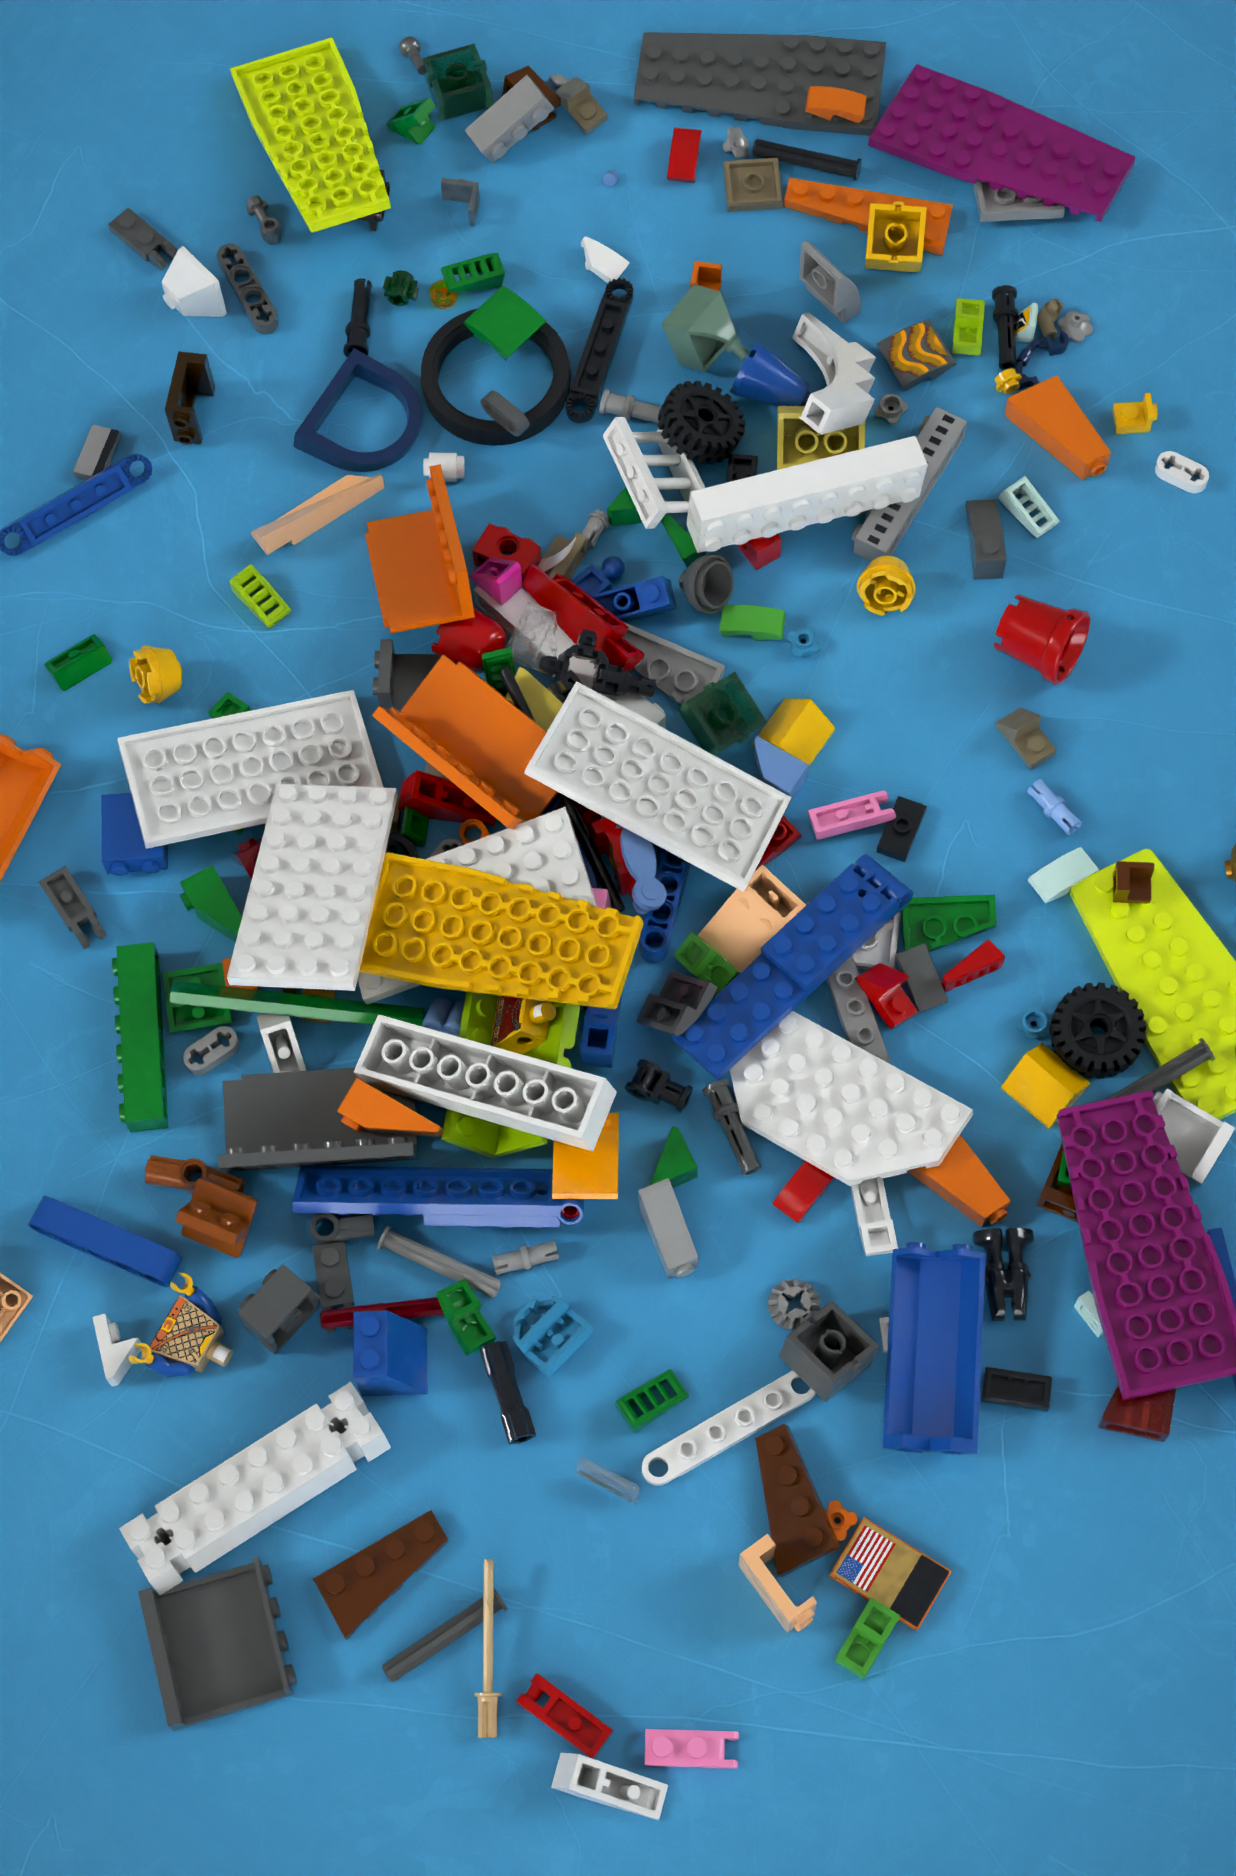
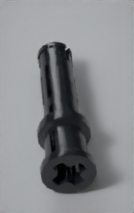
M364 278L354 281L351 321L345 328L347 343L343 347V353L346 357L350 355L354 348L367 356L369 353L366 345L367 338L371 334L367 322L372 283L368 280L365 287L366 279Z
M1009 285L998 286L992 291V299L995 301L993 319L998 326L999 368L1002 370L1015 369L1017 366L1014 323L1018 318V310L1015 308L1017 290Z

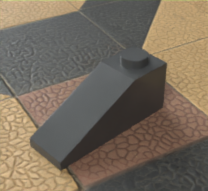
M995 499L966 501L973 580L1003 578L1006 552L1004 534Z

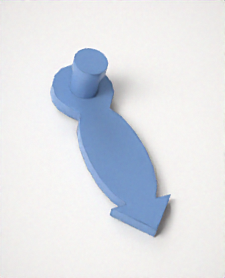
M617 824L615 828H623L620 835V846L625 865L630 875L636 880L632 889L633 908L640 914H646L650 910L660 908L667 897L664 885L655 878V851L652 842Z

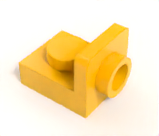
M1145 393L1142 402L1113 404L1112 413L1115 434L1150 432L1152 422L1156 421L1158 416L1157 404L1152 403L1151 393Z

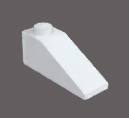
M560 1753L551 1788L659 1820L668 1785L580 1754Z

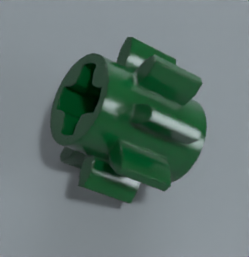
M399 270L393 272L392 277L386 276L383 285V289H385L384 296H388V301L393 305L405 306L409 303V299L416 300L419 290L417 288L418 281L414 280L413 275L407 271Z

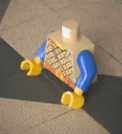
M179 1272L178 1274L185 1279L184 1286L178 1288L175 1283L170 1282V1287L176 1292L185 1293V1298L179 1295L150 1346L145 1343L133 1345L142 1351L141 1359L129 1356V1361L132 1364L145 1362L146 1367L166 1377L187 1376L194 1371L202 1373L210 1360L225 1367L233 1355V1349L220 1343L225 1332L221 1327L222 1318L213 1301L197 1286H192L193 1281L190 1275Z

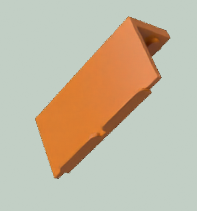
M441 464L429 466L431 478L426 479L432 510L367 522L369 533H365L369 558L384 628H389L390 634L475 617L467 567Z
M445 655L441 656L401 711L394 707L388 710L378 706L372 714L376 720L507 828L514 830L518 824L541 816L558 794L554 789L524 774L527 765L547 730L526 713L515 707L511 701L465 664L458 662L456 665Z

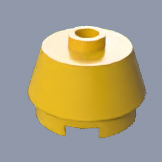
M881 556L872 560L857 581V592L864 601V607L868 611L886 616V612L900 609L901 613L909 607L916 593V585L904 561L893 556Z
M144 645L140 650L132 651L135 658L129 659L130 676L132 682L137 681L142 691L138 697L143 703L154 702L159 704L181 689L182 668L171 649Z

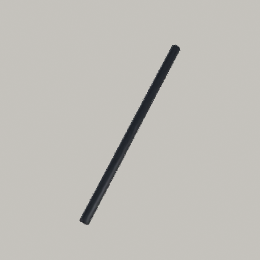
M510 667L500 670L499 674L515 707L535 721ZM558 792L557 795L563 807H566L569 812L573 828L602 888L608 890L612 908L618 910L619 913L626 908L574 800Z

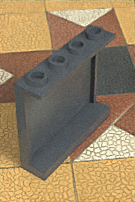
M258 1557L253 1558V1563L178 1584L162 1595H159L152 1588L138 1591L167 1724L174 1731L294 1695L292 1685L297 1684L295 1671L292 1664H286L284 1652L289 1650L284 1630L278 1631L276 1618L281 1617L277 1598H270L268 1585L273 1584L269 1565H263Z

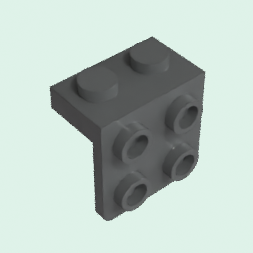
M381 639L380 651H375L374 655L375 669H379L378 677H373V695H378L380 706L386 709L394 707L402 710L441 656L437 654H395L393 640Z

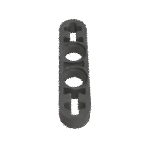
M230 243L221 246L217 252L220 268L254 329L261 334L272 333L278 327L276 310L241 248ZM227 256L235 258V266H232L230 259L226 258ZM240 274L249 276L246 282L238 283L235 281L236 276ZM253 294L261 297L256 303L246 301L247 297ZM263 310V314L269 321L264 322V320H261L259 312Z

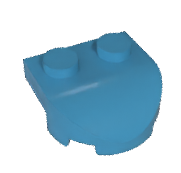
M552 1296V1300H531L519 1310L513 1321L515 1325L514 1342L525 1358L549 1378L595 1331L592 1325L573 1311L565 1300L556 1296Z

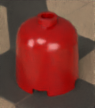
M474 608V618L440 624L436 630V633L440 635L438 644L432 643L431 648L435 654L439 656L445 655L456 665L458 662H461L475 673L480 674L484 673L481 654L504 649L506 645V632L498 622Z

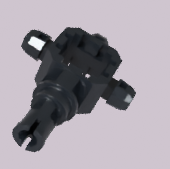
M582 630L578 636L577 645H573L558 656V660L557 657L548 655L540 659L539 671L550 676L555 674L553 685L559 694L568 696L574 686L572 682H568L567 676L569 659L571 657L590 660V663L594 664L596 671L593 678V687L590 689L597 693L602 692L617 696L618 694L626 695L628 692L652 698L655 693V689L652 688V686H656L655 679L631 675V672L624 670V667L609 664V659L604 651L593 649L596 647L597 639L594 631Z

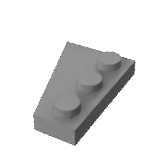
M977 180L975 184L973 183L980 222L1064 217L1065 208L1063 205L1054 203L1053 206L1043 205L1044 200L1028 195L1026 199L1016 197L1017 191L1003 187L1000 192L998 189H990V183Z

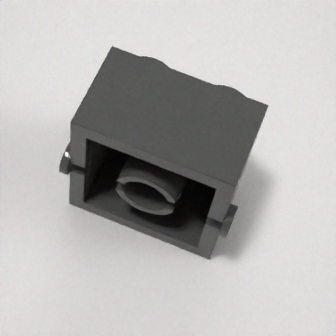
M282 1265L278 1270L273 1269L262 1282L263 1286L255 1295L252 1293L243 1300L240 1305L241 1310L238 1312L246 1330L275 1355L320 1307L317 1302L320 1296L285 1265Z
M831 1301L815 1315L809 1313L803 1319L802 1325L786 1337L779 1357L812 1390L827 1402L870 1367L879 1345Z

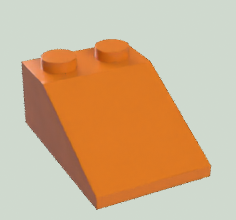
M358 1078L354 1081L337 1110L343 1116L341 1122L358 1133H361L364 1128L370 1133L442 1137L443 1129L439 1125Z

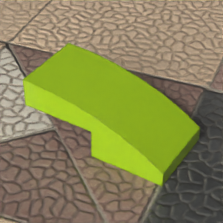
M957 298L952 353L980 356L985 300Z

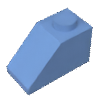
M756 736L753 745V755L760 781L792 797L789 802L790 804L808 778L809 765Z

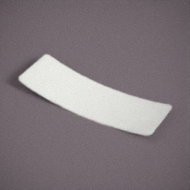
M575 539L560 552L542 559L538 567L545 572L561 562L570 552Z

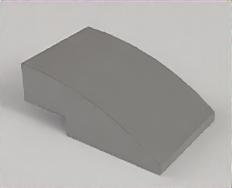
M807 241L801 243L799 279L806 284V289L845 324L860 313L861 302L856 285L812 243Z

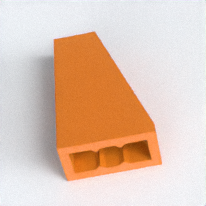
M1058 375L1007 398L1004 413L1006 417L1080 479L1098 476L1107 469L1111 455L1110 450Z
M959 1135L939 1166L931 1168L924 1166L907 1170V1172L981 1228L989 1222L995 1225L1008 1215L1006 1211L1011 1200L961 1135Z

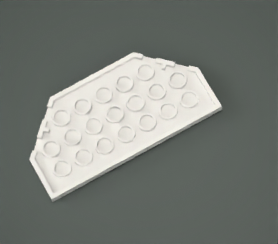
M794 1011L784 1018L730 1069L743 1126L849 1186L860 1184L862 1180L881 1176L882 1179L904 1174L910 1169L924 1166L926 1168L939 1166L973 1116V1109Z

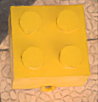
M899 201L893 202V205L870 203L865 269L921 273L927 207L904 206V203Z

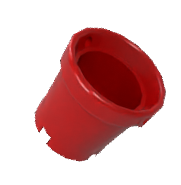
M1021 594L1016 595L1014 598L1020 602L1017 606L1009 603L1006 607L995 634L1002 638L1001 645L994 642L995 649L1041 673L1043 679L1054 685L1061 684L1075 667L1084 648L1090 629L1091 618L1089 613L1076 608L1066 610L1030 599Z

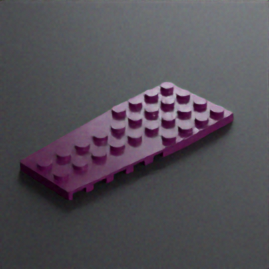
M918 64L915 65L868 140V146L941 174L974 184L977 180L990 183V189H998L1000 192L1003 187L1017 191L1016 197L1026 199L1030 195L1043 199V205L1053 206L1054 203L1070 208L1069 213L1078 216L1080 212H1086L1097 216L1096 221L1101 222L1134 167L1135 156L991 91Z
M1152 1091L1059 1110L1057 1114L1094 1302L1123 1400L1236 1375L1235 1306L1209 1234L1205 1233L1201 1223L1202 1215L1198 1205H1194L1188 1190L1190 1185L1186 1175H1182L1176 1160L1178 1155L1175 1147L1170 1144L1164 1127L1166 1125L1163 1117L1157 1112L1152 1099L1154 1096Z

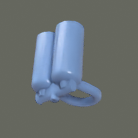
M438 997L434 999L422 1022V1027L459 1037L464 1001L456 1002L452 1006L451 1002L446 998Z

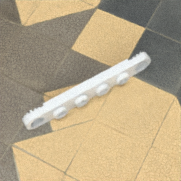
M792 1370L647 1454L642 1462L643 1477L649 1484L654 1486L668 1484L675 1478L684 1475L810 1401L816 1392L810 1388L805 1394L796 1393L792 1389L791 1383L796 1378H799V1376ZM657 1459L663 1460L668 1466L667 1473L661 1477H655L649 1472L650 1463Z

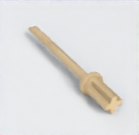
M484 1559L483 1693H474L478 1702V1738L497 1737L498 1696H502V1693H493V1559Z

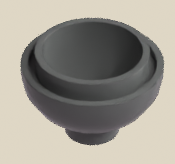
M715 554L703 555L693 561L687 570L682 572L679 585L694 609L702 613L714 614L722 610L723 606L730 599L733 591V574L729 563L722 556Z

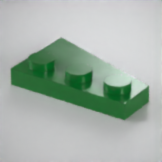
M995 895L912 898L901 910L904 951L926 944L928 952L993 929L997 925Z

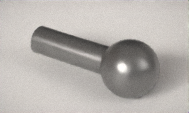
M412 36L403 38L399 44L400 53L411 59L420 75L426 74L428 67L419 53L421 49L419 41Z

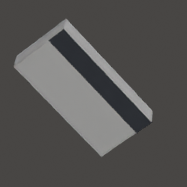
M92 424L73 470L74 476L87 480L108 468L121 438L120 431Z

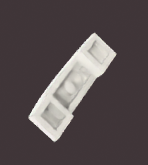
M881 1176L862 1180L860 1184L851 1185L853 1203L865 1256L893 1253V1249H898L893 1220L890 1218L883 1178L881 1179Z

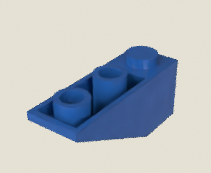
M664 576L591 596L621 621L649 617L677 609L671 580Z
M623 991L615 1010L587 1006L580 1046L581 1065L612 1068Z

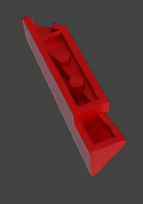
M534 564L530 566L522 586L575 644L582 630L594 631L597 636L596 647L593 649L604 651L609 659V664L622 666L624 670L630 671L643 659L645 653L622 638L629 628L625 623L566 576L556 573L551 578Z

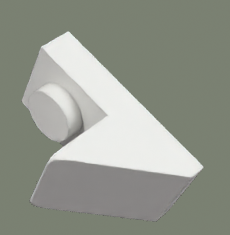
M101 1314L92 1318L105 1377L109 1384L114 1387L120 1384L132 1365L129 1361V1356L137 1357L141 1350L133 1345L139 1344L141 1341L139 1338H132L118 1342L121 1341L117 1323H111L106 1314Z

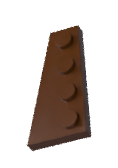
M782 1424L755 1438L771 1539L776 1544L774 1557L777 1576L780 1577L841 1548L790 1428L786 1424Z

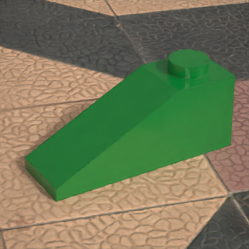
M211 865L180 881L184 893L179 896L187 911L193 909L198 919L236 942L242 916L214 866Z

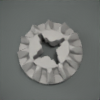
M798 1278L787 1281L783 1280L772 1289L768 1300V1310L774 1322L780 1327L792 1331L802 1325L803 1319L809 1313L815 1315L820 1311L821 1306L818 1292L814 1290L810 1283L800 1281ZM802 1294L800 1305L803 1307V1310L794 1308L787 1315L789 1303L786 1298L795 1299L796 1296L798 1297Z

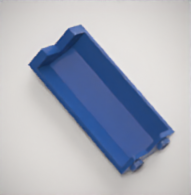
M908 1242L906 1243V1248L893 1249L883 1449L922 1453V1451L942 1452V1454L951 1455L977 1454L986 1253L972 1251V1245L954 1244L951 1250L935 1251L926 1249V1244Z

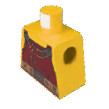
M498 996L490 1046L523 1055L544 1043L547 1039L549 1021L556 1017V1009L552 1002Z

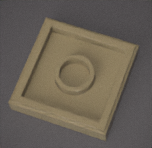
M778 158L723 161L727 212L783 208Z

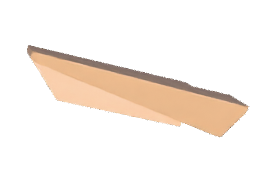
M381 474L372 478L346 475L275 521L253 530L251 535L267 555L288 542L294 546L384 489L383 477Z

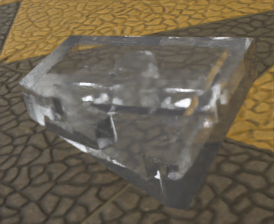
M527 602L506 648H511L514 662L539 671L541 657L547 655L556 657L557 615L555 612Z

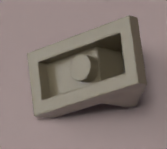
M574 77L555 91L561 99L562 106L586 135L608 120L605 111L591 95L590 86L581 79Z
M1019 708L997 721L995 726L1029 769L1032 770L1055 756L1056 748L1039 728L1041 717L1038 714Z

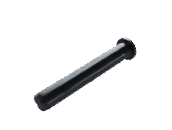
M756 139L753 145V155L778 158V161L853 177L854 181L858 180L862 164V159L860 158L856 161Z

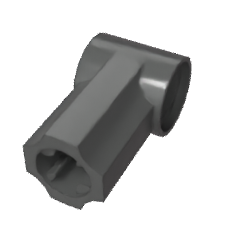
M318 1213L310 1222V1233L312 1239L318 1244L375 1236L373 1216L370 1214L350 1213L339 1215L337 1213ZM322 1221H328L334 1226L333 1232L328 1236H321L315 1230L316 1226Z

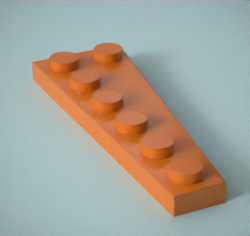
M790 177L784 198V207L818 218H825L828 221L841 225L846 222L858 226V230L868 233L870 203L893 205V202L899 201L903 202L904 206L927 207L923 250L943 256L953 204Z

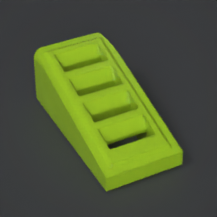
M252 564L230 579L229 583L232 592L268 629L291 613L289 606ZM258 588L261 589V590H260L259 592H257L255 595H253L252 597H250V594H252V593H253L254 591H256ZM266 597H269V599L265 601L263 604H261L260 606L257 605ZM276 604L278 607L266 616L265 612Z

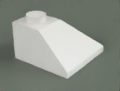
M184 246L179 248L162 280L165 293L163 299L171 309L176 308L183 316H225L227 312L219 280Z

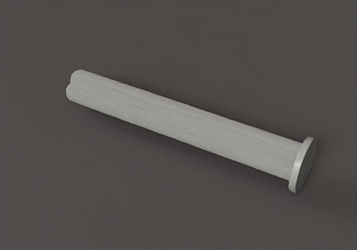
M389 1225L383 1231L377 1249L382 1250L385 1248L457 1282L466 1279L471 1288L492 1298L498 1294L501 1288V1281L393 1232L391 1231L392 1227Z

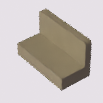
M576 532L570 541L557 535L542 559L555 555L566 548L574 539L575 541L568 555L557 565L545 571V573L551 578L558 573L571 579L588 552L586 536Z

